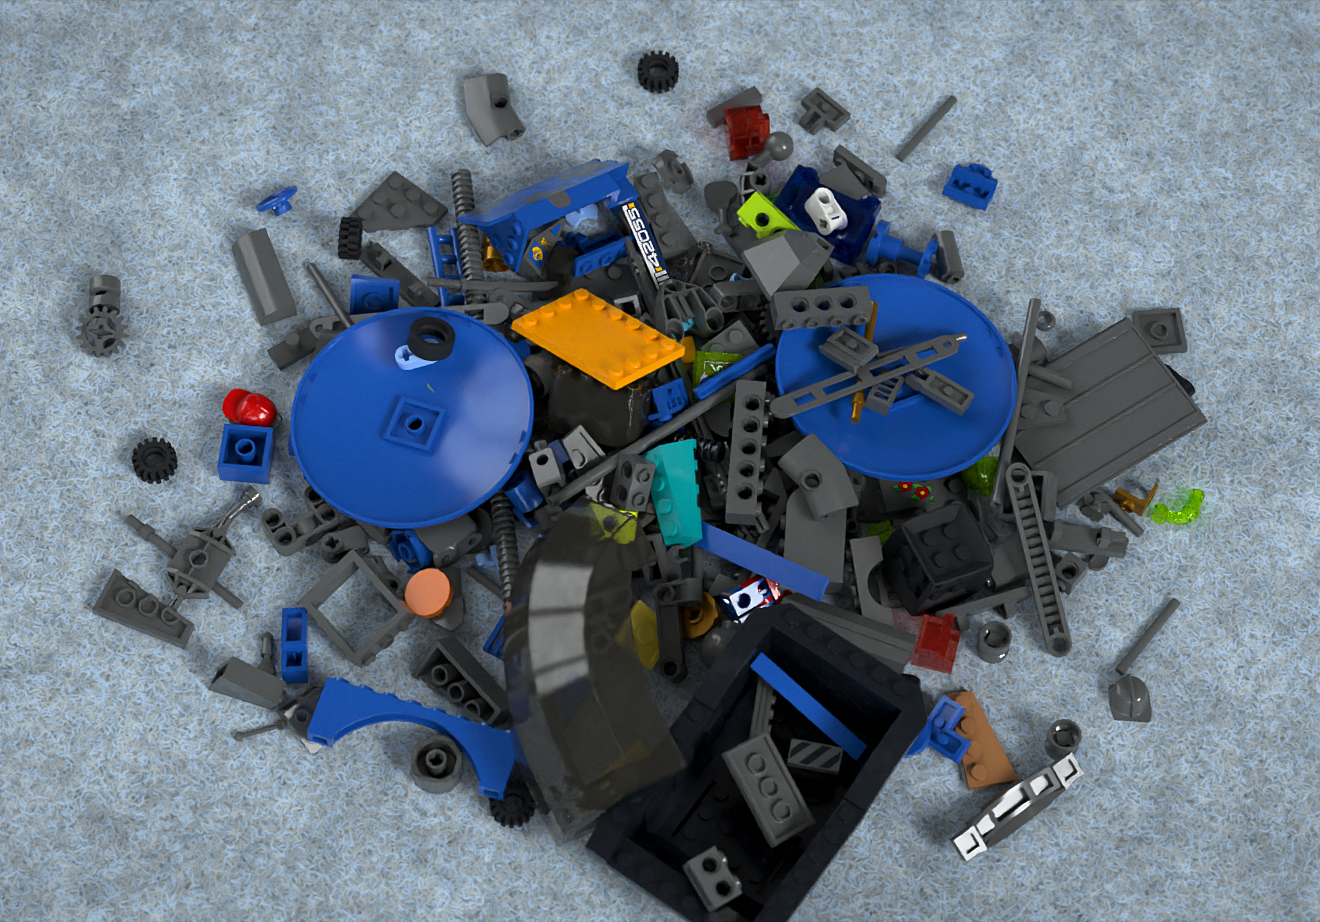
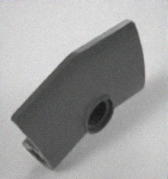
M493 73L464 81L467 117L486 148L504 135L509 140H515L525 133V126L511 106L507 75Z
M810 433L778 462V465L800 486V490L805 495L815 522L832 517L836 511L859 505L843 463L813 433ZM807 479H814L818 485L811 488L805 484V481Z

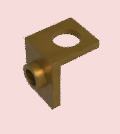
M1155 483L1144 501L1118 487L1113 501L1120 504L1124 511L1128 513L1134 512L1142 517L1156 495L1159 485Z

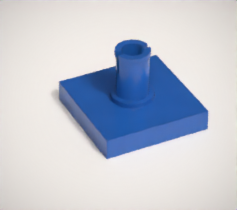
M353 274L351 277L350 315L379 313L399 309L400 280Z

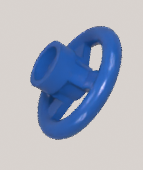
M291 185L270 195L257 204L256 210L263 212L272 208L276 217L292 209L287 199L298 191L297 186Z

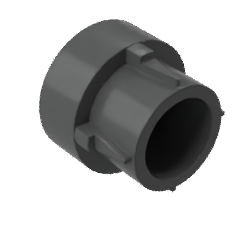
M540 349L535 354L531 353L522 361L529 376L533 397H545L559 385L558 381L565 376L566 368L563 360L546 349Z

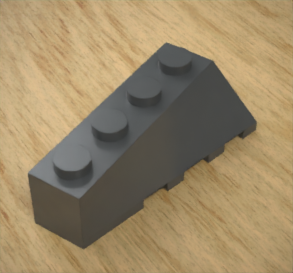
M455 636L436 640L411 674L417 680L422 679L431 690L443 694L450 703L459 705L464 709L463 712L479 723L486 722L494 727L502 725L508 721L516 710V703Z

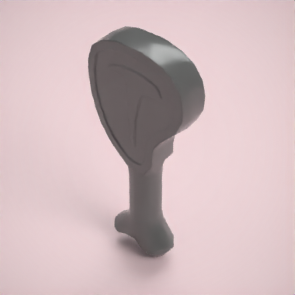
M711 182L704 188V198L707 206L719 215V226L714 229V233L717 235H732L734 233V228L729 225L728 220L729 206L738 197V189L733 182Z

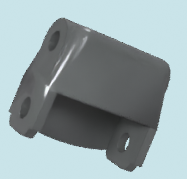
M467 513L444 523L413 528L420 541L434 553L433 561L437 569L449 567L457 562L470 549L475 547L482 538L476 524Z

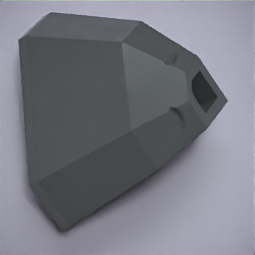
M785 229L748 243L741 253V257L764 295L771 302L773 292L806 290L835 247L817 233Z

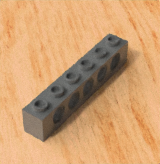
M737 380L725 523L755 525L756 516L761 517L762 502H757V494H762L763 479H759V472H764L765 457L760 456L761 450H766L767 435H762L763 428H768L769 413H764V407L770 406L771 391H766V382ZM754 406L757 409L749 410L747 407ZM747 428H753V429L756 430V431H754V432H747V431H745V429H747ZM751 450L754 453L748 455L743 453V451ZM744 472H749L752 475L749 477H745L741 474ZM746 494L749 495L750 498L741 499L739 496Z

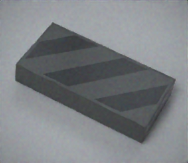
M792 739L787 766L838 775L843 748Z

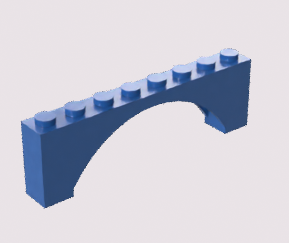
M340 677L335 679L327 678L307 731L308 741L333 748L334 743L345 735L371 724L402 721L424 725L452 739L463 752L477 776L479 794L500 801L504 800L522 748L523 737H520L518 733L512 730L501 731L495 729L493 725L486 722L478 724L470 721L468 717L463 715H449L443 709L432 707V709L423 707L421 703L415 700L404 701L389 692L381 694L366 685L355 686Z

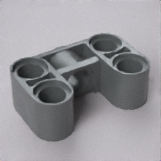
M311 485L304 491L308 512L290 522L276 508L265 510L261 516L265 535L275 550L282 556L293 555L305 547L317 543L325 534L334 532L340 525L338 510L326 503L322 498L317 502L311 501L316 497L321 498ZM326 516H332V517H334V518H332L331 520H324V519H323V518H325ZM272 521H277V522H278V523H277L276 525H274V526L268 525V524H269L270 522H272ZM283 540L291 541L288 544H281Z

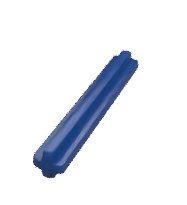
M772 343L764 345L693 389L695 397L698 400L706 398L772 358L777 352L775 346Z

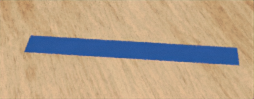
M762 652L759 654L750 667L851 757L857 760L867 745Z

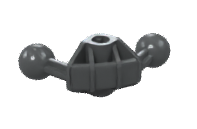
M782 131L771 133L765 140L764 150L753 159H746L744 161V169L740 174L741 190L739 193V204L741 207L758 190L764 196H770L771 178L763 168L772 160L783 161L791 156L794 150V143L787 133ZM765 216L757 220L763 226L769 223ZM777 229L775 233L782 231V229Z

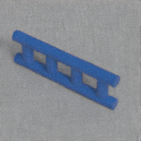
M435 227L427 228L435 278L460 280L463 277L458 229L450 228L449 235H437ZM439 244H451L453 255H441ZM443 264H455L457 275H444ZM437 287L441 307H449L450 304L466 305V293L448 295L447 288Z

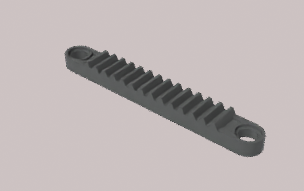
M1014 463L1007 468L1005 480L1040 626L1048 653L1057 658L1064 657L1071 651L1072 641L1031 472L1025 464ZM1014 469L1024 471L1025 478L1022 482H1014L1012 480L1011 472ZM1062 638L1066 642V648L1063 652H1056L1052 648L1054 639Z

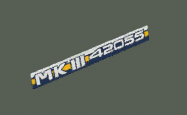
M636 201L622 208L655 285L659 289L665 280L672 278L639 201Z

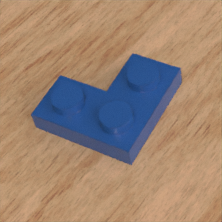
M942 695L927 718L929 728L931 729L928 746L956 764H959L972 743L954 732L953 728L966 709L947 696Z

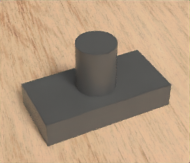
M306 327L298 333H288L284 341L268 349L267 352L278 369L282 371L313 353L318 340L311 330Z

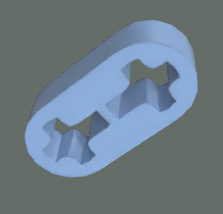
M424 339L430 343H438L435 339ZM408 345L399 347L395 353L396 362L403 370H411L437 362L423 360L415 356L409 350ZM406 354L409 355L410 360L408 361L404 360V355Z

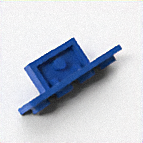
M615 230L578 246L577 253L580 256L574 260L572 275L577 278L600 267L607 266L616 260L626 258L627 253L624 243L627 239L623 238ZM634 234L629 235V239L632 240L636 252L640 251Z

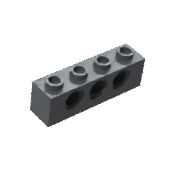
M868 285L773 292L770 311L774 329L789 331L798 328L814 329L825 326L863 325L870 322L873 306Z

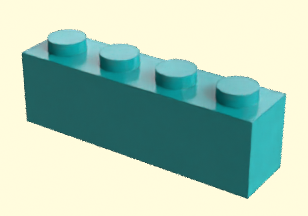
M696 439L659 445L641 455L656 464L650 492L665 546L672 547L684 544L685 547L682 549H685L702 539L700 507H697L699 485L695 481V470H698L697 460L694 459L693 451L696 448Z

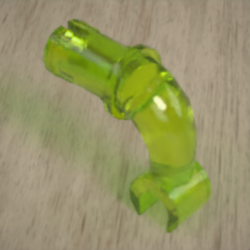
M1192 489L1186 505L1182 507L1180 512H1171L1166 505L1161 503L1155 504L1154 511L1161 514L1152 512L1151 519L1156 524H1164L1165 522L1174 525L1189 524L1200 517V508L1205 493L1199 489Z

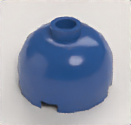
M413 528L395 529L390 533L389 536H392V540L389 541V548L392 556L398 563L402 559L411 568L406 571L407 573L416 574L433 562L434 553L420 541ZM414 558H416V560H417L416 562H413V563H409V562H408V561H410V560H412V559H414Z

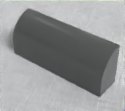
M266 228L240 237L233 244L232 252L261 327L297 315L294 299Z

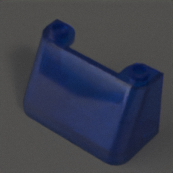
M798 164L773 203L802 231L817 233L832 244L835 248L829 257L851 266L859 258L882 208L881 201L873 195H863L858 201L821 184L815 169L804 167ZM822 187L832 192L848 220L846 228L842 230L835 229L828 235H823L818 231L816 224L805 209L806 201L818 188Z

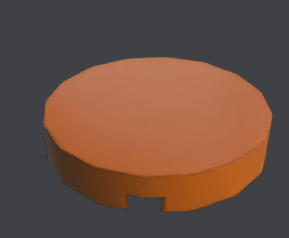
M427 568L412 576L406 585L405 602L412 612L420 617L432 618L439 616L443 612L442 610L449 606L454 593L453 584L447 575L438 569Z

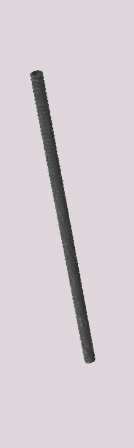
M467 169L453 171L451 173L455 216L458 217L475 210V200L473 197L471 172ZM456 218L463 277L467 278V280L485 281L480 253L481 248L479 247L478 226L460 223ZM466 290V305L487 303L485 291ZM484 311L468 312L469 316L477 320H484ZM501 487L490 497V504L492 505L491 511L493 512L492 518L494 519V537L497 547L496 553L498 554L497 560L499 561L500 586L502 588V602L504 603L503 609L505 610L504 616L506 617L505 624H507L506 635L509 645V659L511 660L510 666L512 667L511 674H513V693L516 696L514 701L516 703L515 709L517 710V724L519 725L518 732L529 735L538 732L541 727L538 717V703L536 702L537 695H535V681L533 680L534 673H532L531 647L528 637L529 631L527 630L528 623H526V609L524 608L523 583L520 573L521 567L519 566L520 560L518 559L519 553L517 552L514 512L512 511L513 504H511L512 502Z

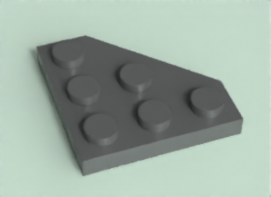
M394 171L349 217L362 218V230L366 233L380 230H409V228L434 227L448 213V208L397 171Z

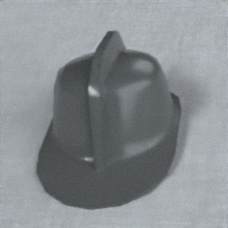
M1129 673L1125 677L1120 678L1115 684L1109 686L1108 696L1114 720L1149 723L1152 715L1150 697L1145 683L1140 678L1131 676Z

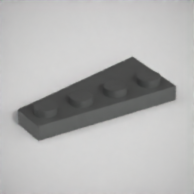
M582 425L576 426L560 440L578 478L609 459ZM616 469L584 489L590 504L618 507L609 501ZM612 519L605 520V528L609 530L616 522Z
M114 568L92 609L95 615L182 649L185 648L195 628L192 622L171 607L161 603L151 593L149 594L133 580L127 579L116 568Z

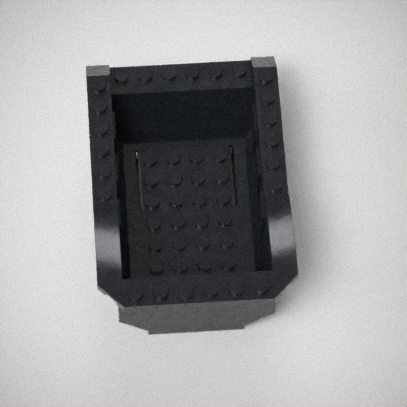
M791 603L753 608L706 674L692 700L600 817L585 846V850L596 861L685 922H789L861 824L901 760L926 727L927 717L920 687ZM761 652L867 745L857 760L843 749L838 775L787 766L792 739L835 747L840 746L777 690H773V695H776L775 705L771 704V709L774 711L773 718L769 719L768 723L771 724L769 735L816 824L772 848L768 844L721 755L750 738L759 674L750 666ZM715 846L717 851H721L728 862L726 866L731 875L735 874L739 879L742 893L709 913L682 866ZM702 861L703 869L709 873L713 872L712 864L708 861ZM716 884L717 893L721 896H726L727 890L725 886Z

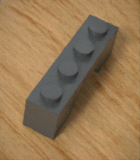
M879 535L850 539L848 547H845L844 551L846 561H851L852 571H849L848 574L850 585L855 586L856 595L853 596L854 610H859V615L895 627L892 609L878 604L871 597L867 585L870 571L883 561Z

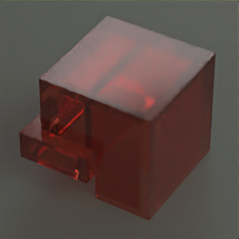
M761 105L724 109V137L730 161L748 159V156L758 155L763 151L765 140L770 135V118L768 113H762Z
M945 612L944 619L924 614L912 665L947 674L952 673L961 635L960 631L952 630L954 614Z

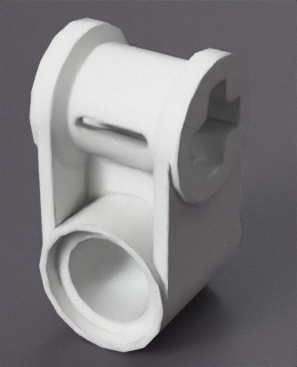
M823 187L818 188L806 201V212L811 216L821 234L828 235L835 229L842 230L846 228L847 216L830 190Z

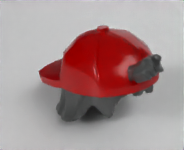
M240 388L229 392L222 406V411L226 418L229 419L230 424L269 427L276 430L279 429L280 421L283 419L278 413L275 404L269 398L260 393H252Z

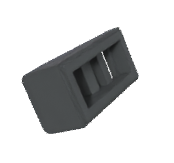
M883 368L879 375L887 373L889 370ZM899 375L891 378V380L897 383L886 380L873 385L866 398L865 407L887 416L905 377ZM881 383H884V384H887V385H889V386H891V387H894V389H891V388H889V387H887V386H884V385H882ZM878 389H881V390H883V391H886V392L890 393V395H889V394H886V393H884V392H882V391H879ZM875 395L881 396V397H883V398H885V399H888V400L886 401V400L881 399V398H879V397H877V396H875Z

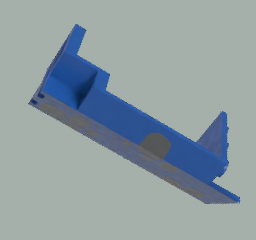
M593 159L456 218L460 223L477 225L479 230L484 232L489 238L492 247L501 254L505 264L510 266L514 273H516L520 268L530 230L599 200L607 210L610 209L619 221V211L623 210V206L636 202L639 193L626 178L630 162L618 163V161L613 160L601 161L600 159Z

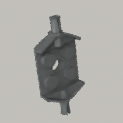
M223 516L218 527L192 528L164 572L175 594L168 606L176 612L185 599H209V592L232 555L236 556L234 547L226 537V531L233 522L231 518ZM198 555L206 557V561L202 565L193 564V559Z

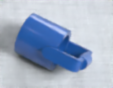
M523 470L510 477L503 485L502 490L515 506L512 511L523 526L532 529L539 524L538 521L533 517L528 523L522 513L533 510L543 501L545 496L539 490L531 474L527 470Z

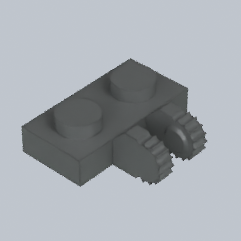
M816 87L802 99L801 105L808 111L800 118L798 123L804 127L815 116L818 120L809 129L811 135L814 136L824 125L833 132H836L850 119L851 113L819 87Z

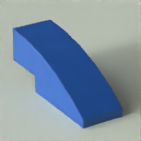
M305 607L282 608L281 674L282 680L286 684L308 683V611Z

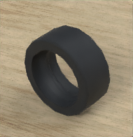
M422 317L411 324L407 345L415 356L423 360L441 361L448 358L452 353L456 334L453 327L446 321L435 317ZM420 335H432L443 342L430 343L423 340Z

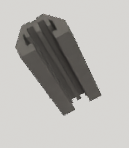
M797 592L783 597L780 603L793 604L900 675L916 643L917 635L822 601L818 602Z

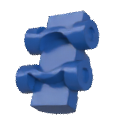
M568 232L566 234L568 242L557 241L555 247L558 250L555 253L559 259L566 261L569 256L574 257L577 255L578 246L587 243L589 239L580 232L576 235Z

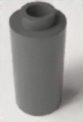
M950 230L939 231L931 239L933 238L939 242L935 257L941 279L948 284H956L961 281L965 273L955 236Z

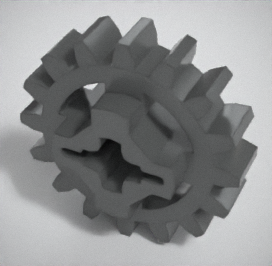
M104 306L102 312H100L98 307H94L93 314L88 310L85 311L87 318H79V321L83 324L76 327V330L81 331V335L76 336V339L83 340L80 348L88 347V355L95 351L96 358H100L102 353L105 354L106 358H109L110 351L118 354L119 350L117 347H125L126 345L122 338H129L128 334L123 333V330L128 328V325L121 324L124 316L117 318V310L114 309L111 313H108L109 309ZM99 317L96 324L88 326L94 318ZM110 319L115 322L118 330H114L109 324ZM103 325L104 330L111 332L112 335H103L102 339H100L101 335L97 334V332H92V330L102 329ZM87 334H90L95 340L94 345L88 340ZM112 338L116 339L111 346L105 348L106 342Z

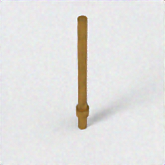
M871 301L873 312L870 322L866 323L864 338L872 343L879 306L875 301ZM857 376L856 384H858V383L861 382V380L859 379L858 376ZM865 389L859 390L851 396L850 405L852 406L850 421L852 423L860 422L861 411L865 407L866 402Z

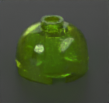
M983 457L968 468L961 470L962 480L966 487L973 491H979L980 496L991 495L999 457Z

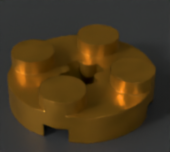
M702 591L703 605L681 607L683 637L686 639L700 641L709 631L716 628L717 624L721 621L722 615L717 601L705 591ZM693 610L697 612L700 610L699 617L691 621V612Z

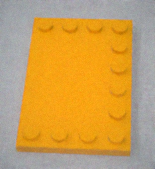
M583 288L577 289L512 322V330L614 390L684 355L685 347L673 339L668 338L656 329L647 326Z

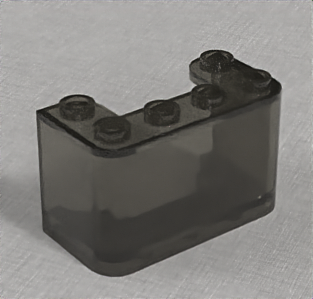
M564 360L552 371L545 426L549 430L568 434L576 426L582 425L595 442L625 449L651 431L652 420H648L647 416L653 414L654 402L651 389L657 387V382L649 380L647 376H643L614 390Z

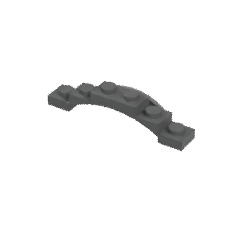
M1067 751L1048 766L1042 765L1025 779L1019 778L981 806L982 811L965 823L966 827L950 838L960 858L967 862L977 853L984 852L1034 818L1067 790L1073 781L1084 774L1073 753Z

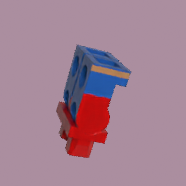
M755 574V576L747 579L737 587L721 592L719 596L727 613L731 614L729 616L731 621L742 624L753 608L778 605L783 597L793 593L787 589L780 593L777 587L781 584Z

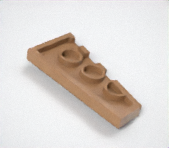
M966 691L947 694L948 698L966 709L955 725L954 731L972 743L961 759L968 790L1012 784L1018 780L974 693Z

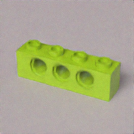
M759 190L736 212L740 215L738 220L747 228L751 226L757 231L756 236L758 239L774 234L777 229L802 231ZM759 213L768 215L769 223L766 226L758 223L757 216Z

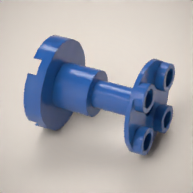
M881 219L875 228L879 233H876L871 238L868 245L865 264L874 267L880 257L893 262L901 259L919 266L916 277L925 279V276L929 274L933 262L930 260L932 254L935 255L939 242L932 238L924 253L903 245L904 240L889 235L891 223Z

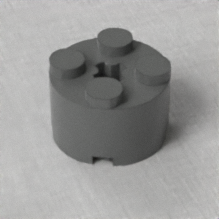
M432 735L422 742L419 741L414 746L410 762L416 785L431 794L451 792L458 785L463 775L462 755L455 742L443 735Z

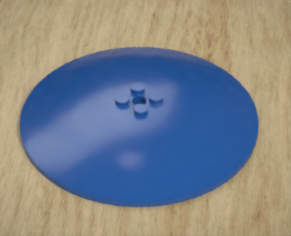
M901 274L859 275L824 287L823 289L868 285L871 301L879 304L873 343L878 346L879 353L929 341L943 335L965 332L967 341L959 343V350L956 354L925 365V367L932 371L935 370L974 393L975 397L964 414L960 416L923 394L920 390L912 389L904 380L887 416L864 407L861 411L860 422L852 423L850 421L852 411L850 402L853 393L789 417L804 437L813 433L846 468L875 478L905 482L926 481L955 474L976 463L992 450L1003 436L1012 418L1017 396V378L1013 359L1003 337L994 324L977 307L946 287L928 280ZM866 323L863 325H844L864 337ZM841 326L783 330L775 359V377L780 397L849 371L821 354L819 346L827 343L826 340ZM929 350L917 353V356L921 360L936 354V352ZM873 357L869 363L874 362L875 357ZM905 358L872 369L870 373L873 377L879 376L883 368L892 371L908 365ZM909 371L907 373L902 374L901 376L906 378L908 374H915L913 373V371ZM857 376L822 388L826 395L850 387L856 384ZM873 386L865 388L864 395L866 398ZM878 389L879 391H882V392H884V393L890 395V393H888V392H886V391H883V390H881V389ZM809 393L793 400L800 406L815 399ZM875 395V396H877V397H879V398H881V399H884V400H886V401L888 400V399H885V398H883V397H881V396Z
M407 307L394 309L368 317L350 326L331 340L313 359L298 385L293 400L290 419L292 446L298 465L307 482L326 503L339 512L363 523L385 528L410 529L432 526L450 521L477 508L493 496L512 476L527 450L534 423L533 391L527 371L516 351L506 339L484 322L469 315L444 308ZM422 317H435L446 321L453 327L456 334L452 353L448 358L411 370H403L398 366L395 359L396 350L403 345H407L410 327L415 320ZM420 335V337L423 340L431 338L438 341V343L443 342L441 339L432 335ZM408 354L404 355L405 361L410 360ZM427 383L430 385L433 391L427 388ZM415 421L422 423L421 427L417 430L409 428L410 424Z

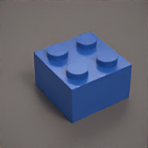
M224 424L217 464L220 480L269 485L276 443L273 428Z

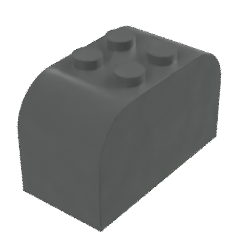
M807 485V486L813 488V487H816L817 485ZM799 487L789 497L785 515L781 514L779 536H783V539H779L778 556L829 578L830 581L824 594L840 595L843 584L847 508L836 511L835 515L828 519L815 522L805 495Z

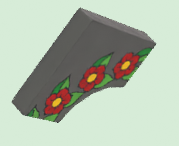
M877 478L886 516L934 508L935 503L929 482L891 481Z

